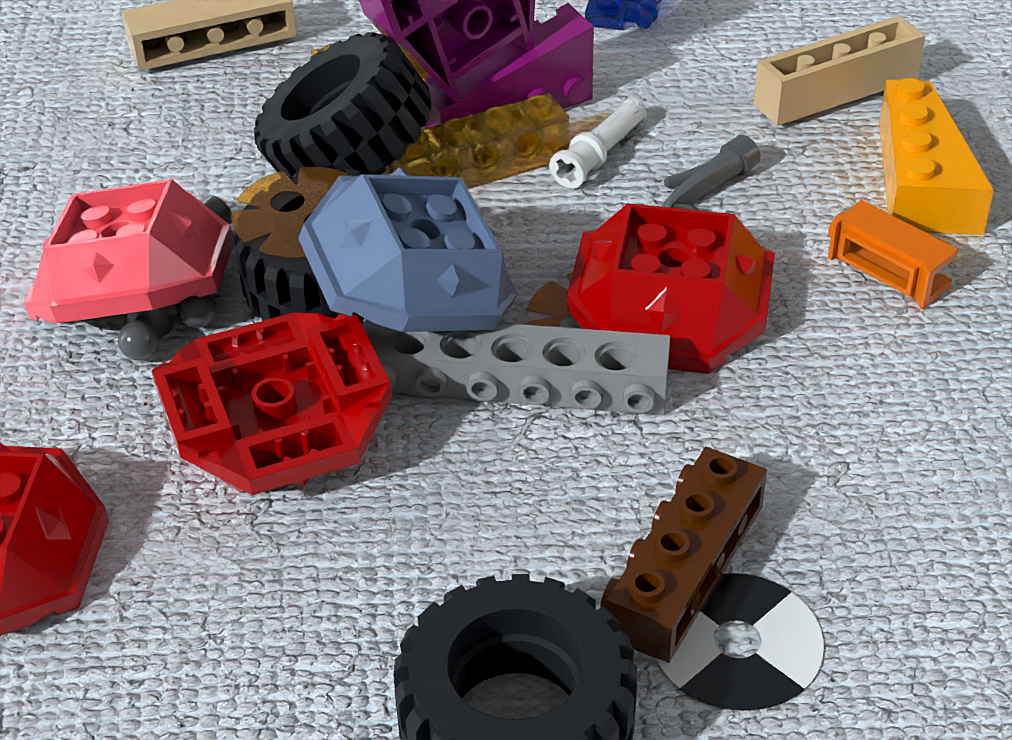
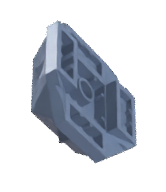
M400 167L390 175H340L305 221L298 238L331 311L350 317L357 313L374 324L400 332L494 330L505 313L511 308L518 294L507 274L503 252L495 240V231L487 225L461 177L410 176Z

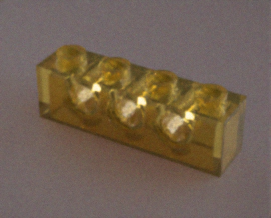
M549 93L535 95L527 100L502 107H492L485 112L467 117L453 118L445 123L421 129V135L417 141L411 143L406 148V153L398 161L392 162L388 169L389 175L400 167L410 176L461 177L467 189H471L549 166L550 159L555 153L569 148V115Z

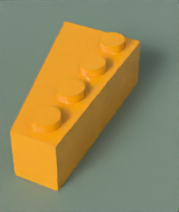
M904 78L901 80L886 79L879 128L888 213L924 232L984 235L994 189L931 81H920L915 78Z

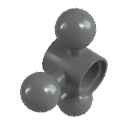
M211 294L202 297L189 296L177 304L149 311L127 313L128 323L120 330L118 346L121 352L129 359L137 361L148 359L156 352L159 338L164 337L172 330V316H178L187 326L193 328L204 327L215 317L216 302Z

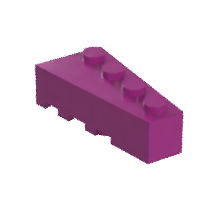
M569 3L555 10L556 16L542 24L538 20L534 21V44L532 50L528 52L511 41L456 79L455 84L460 96V100L456 103L425 81L431 93V111H429V120L427 125L424 126L425 129L443 148L592 100L594 26Z

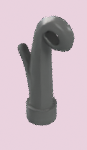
M743 134L737 135L721 147L719 154L690 170L666 177L664 179L666 188L678 187L662 203L661 207L699 210L693 206L695 202L736 175L742 176L759 164L761 154L758 146L750 137Z

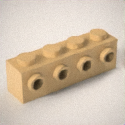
M172 0L122 11L128 46L139 71L297 36L292 0Z
M897 16L758 60L753 104L775 125L779 126L884 91L886 79H918L925 35L901 16Z

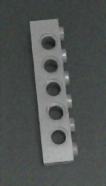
M366 318L363 320L362 326L391 382L392 394L664 415L670 335L498 323L494 330L400 332L374 324Z

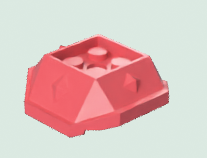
M173 179L72 194L51 235L43 243V252L37 276L23 302L30 319L38 320L41 318L46 322L64 323L149 311L177 304L189 296L202 297L217 293L234 246V236L231 227L191 193L186 192Z

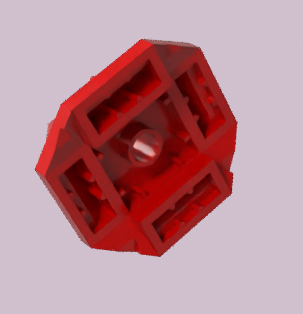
M627 203L597 230L582 233L567 293V309L582 329L670 335L668 369L710 374L725 362L726 356L744 348L766 331L775 252L760 246L735 214Z
M294 312L194 339L180 349L169 363L163 362L152 370L155 388L180 458L220 478L239 493L245 491L251 495L292 483L304 487L312 477L359 464L392 398L391 382L357 315L350 317L338 314L336 318L318 313Z
M0 442V636L30 626L52 612L60 615L80 607L109 523L104 504L62 448L5 446Z

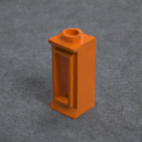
M863 200L859 201L845 213H839L833 219L828 231V235L831 238L828 259L833 260L837 257L915 299L922 310L951 287L952 279L937 273L957 257V248Z

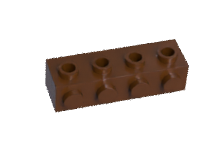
M706 446L694 465L686 464L683 467L677 480L674 496L670 502L663 500L659 504L653 517L650 533L646 539L638 538L635 541L627 559L626 570L620 579L613 577L608 582L601 598L600 608L605 607L620 622L619 631L624 632L629 637L634 650L670 663L763 507L767 476L766 468Z

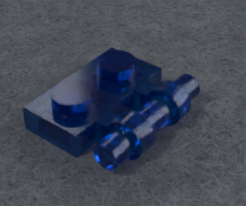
M589 0L585 10V19L595 28L624 30L626 22H632L642 29H647L657 19L660 10L659 3L662 0Z

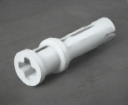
M627 98L591 132L577 134L571 140L567 150L558 151L550 159L549 166L553 178L566 188L573 189L579 187L586 180L587 173L590 170H597L605 163L607 152L635 126L646 119L647 112L645 107L641 108L636 114L633 113L642 102L636 98Z

